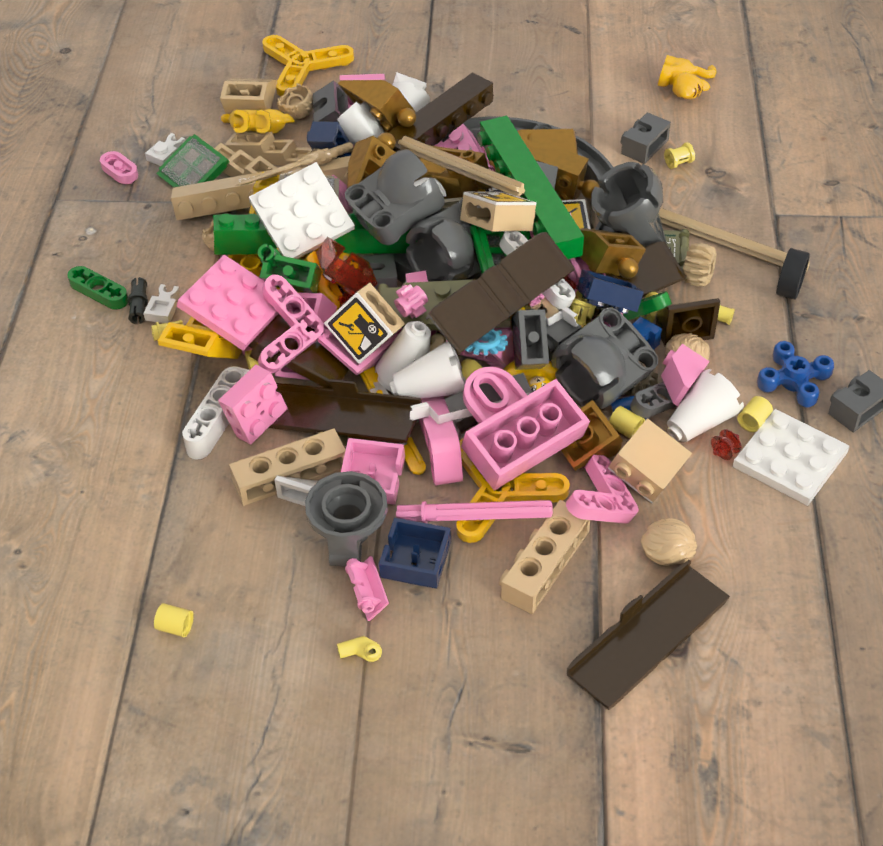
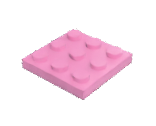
M223 255L178 299L176 306L243 351L278 314L262 293L265 281L226 255ZM273 286L270 288L272 292L277 290ZM285 295L284 298L282 297L280 299V302L282 303L284 299L288 296Z

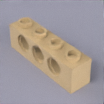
M335 428L320 432L316 435L293 441L290 444L229 464L232 482L243 506L276 495L275 478L277 476L316 481L331 474L341 472L346 449Z
M559 500L553 509L552 517L544 518L540 529H534L525 550H519L510 570L506 569L502 574L499 582L501 586V599L533 615L589 533L590 520L575 517L568 511L566 502Z

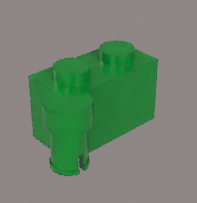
M263 244L259 247L258 256L263 264L259 278L266 281L271 275H279L285 278L296 292L317 293L322 270L317 263L282 256L271 245L268 247L267 244Z

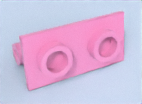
M370 556L364 562L353 558L347 561L345 571L349 574L351 583L355 584L353 589L358 600V608L363 610L367 621H370L389 602L373 557Z

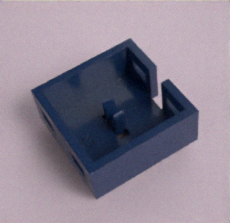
M584 269L581 271L576 287L583 294L582 298L588 300L589 304L603 307L605 303L625 314H628L629 310L638 312L644 293L631 282Z
M394 517L388 534V545L384 546L379 561L380 578L437 589L451 545V528Z

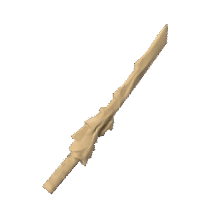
M348 142L331 149L326 148L314 151L301 157L294 163L243 180L235 184V186L250 184L296 169H302L315 162L318 165L330 162L332 158L353 151V144Z

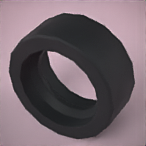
M793 248L788 250L777 284V295L796 300L806 274L810 253Z

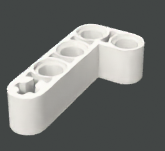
M236 366L224 369L185 426L182 434L186 452L190 458L203 459L210 454L229 424L218 400L249 371L248 369Z

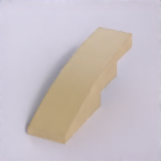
M235 132L224 144L235 153L241 149L254 159L261 156L271 164L278 166L294 163L312 150L307 147H296L294 140H275L272 132Z
M222 143L214 148L230 161L223 172L231 177L277 168L261 156L254 159L241 149L235 153Z

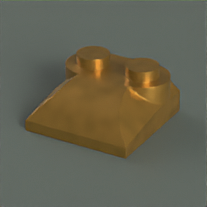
M593 400L580 408L590 421L583 437L561 450L575 471L585 466L593 455H603L609 458L616 455L622 446L623 440Z

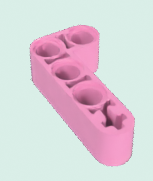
M444 396L421 399L422 403L427 402L438 415L450 413ZM430 415L420 418L419 423L430 454L434 485L463 481L460 442L453 421L437 424Z

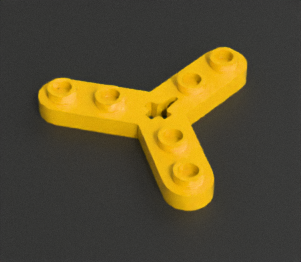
M269 35L262 41L264 52L286 65L276 85V92L280 97L285 94L287 88L296 87L297 83L302 85L309 71L346 66L354 60V50L347 45L303 51L278 35Z
M464 438L459 440L462 466L480 488L470 503L537 500L559 502V500L563 501L569 496V480L566 476L558 473H522L501 486L502 491H494L461 448ZM496 519L457 521V536L467 543L480 541Z

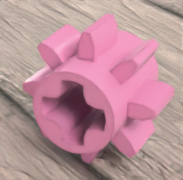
M409 284L396 291L399 298L394 300V304L402 316L407 317L410 315L411 318H417L427 311L423 305L428 302V298L419 286L412 287Z

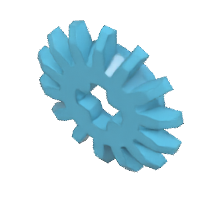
M493 329L479 339L488 341V343L477 340L466 348L465 351H473L475 355L483 352L484 356L488 355V351L491 354H498V351L505 350V346L508 345V341H505L507 336H500L502 331H495Z

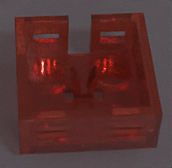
M327 236L316 251L323 277L333 284L336 282L340 283L351 295H354L369 283L375 287L378 282L370 263L354 252H351L348 258L343 261L339 257L345 250V247ZM353 260L359 265L355 268L354 264L350 265L349 263Z

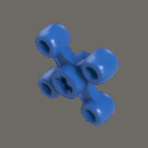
M778 342L774 346L772 357L773 361L781 365L782 368L779 370L771 367L763 368L758 374V388L768 393L782 385L789 391H797L796 399L799 405L806 408L814 406L818 401L820 392L818 386L809 382V379L813 377L818 380L829 379L834 370V361L829 356L820 355L813 362L809 363L803 357L794 356L795 348L790 342Z

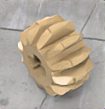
M695 243L689 247L683 267L687 277L684 280L685 283L698 287L706 286L710 283L716 264L717 254L715 247L703 243Z

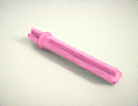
M550 500L427 504L426 501H423L420 505H397L396 517L422 523L431 521L550 518L553 514V505Z

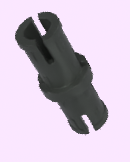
M138 277V285H136V278L131 281V294L128 296V305L130 306L128 319L133 324L138 323V316H140V324L145 321L144 311L148 305L146 295L147 281L144 278Z

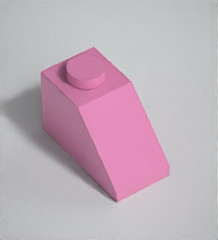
M684 344L676 352L671 350L663 361L666 367L661 374L671 400L676 406H679L710 362Z

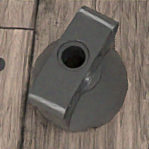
M408 149L397 151L391 155L380 169L360 183L350 186L345 192V198L355 218L383 245H391L397 242L402 234L411 229L416 223L440 212L445 204L441 190L433 178H429L421 185L414 186V181L427 173V168Z
M626 162L604 173L599 180L602 188L594 187L592 192V209L600 222L617 232H628L643 247L659 241H665L667 244L659 216V211L663 204V186L655 171L645 164L641 166L637 162Z
M463 198L457 203L416 223L406 236V243L410 244L406 249L410 266L413 272L426 271L428 282L471 280L482 274L470 227L473 224L460 220ZM487 236L489 247L500 248L497 236ZM492 254L495 266L500 263L504 255Z
M605 308L599 316L557 346L553 352L551 363L552 367L558 369L555 373L557 381L576 404L583 407L593 400L601 410L611 405L640 381L646 379L658 365V356L645 338L618 310ZM639 361L645 364L646 367L640 365Z

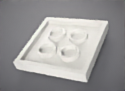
M317 162L249 196V201L281 255L285 257L299 259L355 228L354 223Z
M775 409L734 459L733 467L808 506L848 453L849 445Z

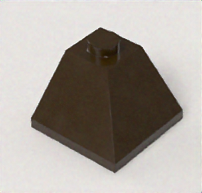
M720 299L673 304L658 310L655 325L662 328L661 340L664 347H666L667 342L673 336L682 333H692L703 340L714 339Z

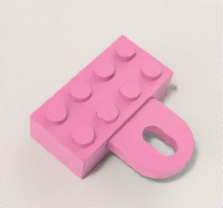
M484 367L474 371L468 377L464 386L463 400L465 406L479 424L465 432L461 448L495 491L583 437L590 421L557 379L527 395L508 372L496 367ZM482 383L490 384L502 401L500 403L489 401L479 385Z

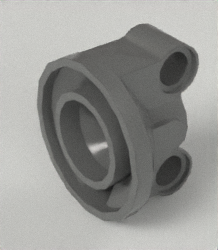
M353 471L338 472L320 479L310 489L305 500L307 521L315 532L327 539L330 566L346 567L347 561L353 558L361 562L362 543L383 524L388 512L386 492L380 483L367 474Z

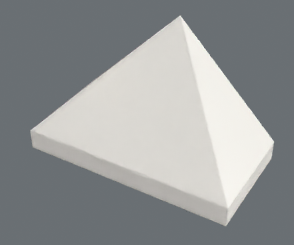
M277 476L275 478L277 497L305 506V500L310 489L318 481Z

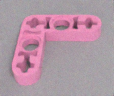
M271 275L266 279L262 287V293L291 328L264 348L259 356V366L271 373L279 371L317 341L324 331V324L318 315L287 280L279 275ZM278 285L280 287L279 291L272 292L270 290L271 286L275 287ZM287 294L288 297H286V298L284 299V301L281 303V302H280V299H281L282 297L284 298L285 295ZM286 304H297L300 308V313L290 314L286 309ZM305 314L306 318L304 320L302 319V321L299 323L298 321ZM314 325L316 327L314 332L306 331L307 326ZM285 339H295L298 343V349H288L284 343ZM279 350L281 355L275 363L271 362L269 364L266 361L268 356L273 357Z
M593 455L585 465V469L598 492L575 490L566 501V507L572 515L580 519L626 524L635 517L639 508L623 480L608 469L611 461L607 457Z

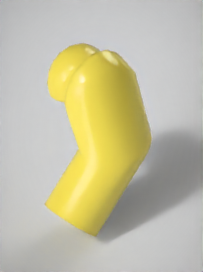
M365 636L336 644L340 659L357 655L367 661L374 662L382 654L380 645Z

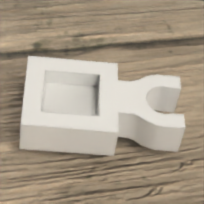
M171 133L165 142L158 141L145 153L146 160L162 166L185 142V138L181 137L176 141L175 134Z
M160 285L159 296H152L144 311L145 321L171 322L177 309L176 300L180 296L178 286H174L171 292H167L166 285Z

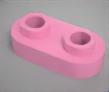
M111 151L100 157L102 170L117 182L131 184L138 178L137 166L121 153Z

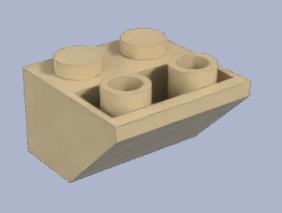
M232 78L224 81L220 100L225 113L231 114L234 110L271 109L277 80Z

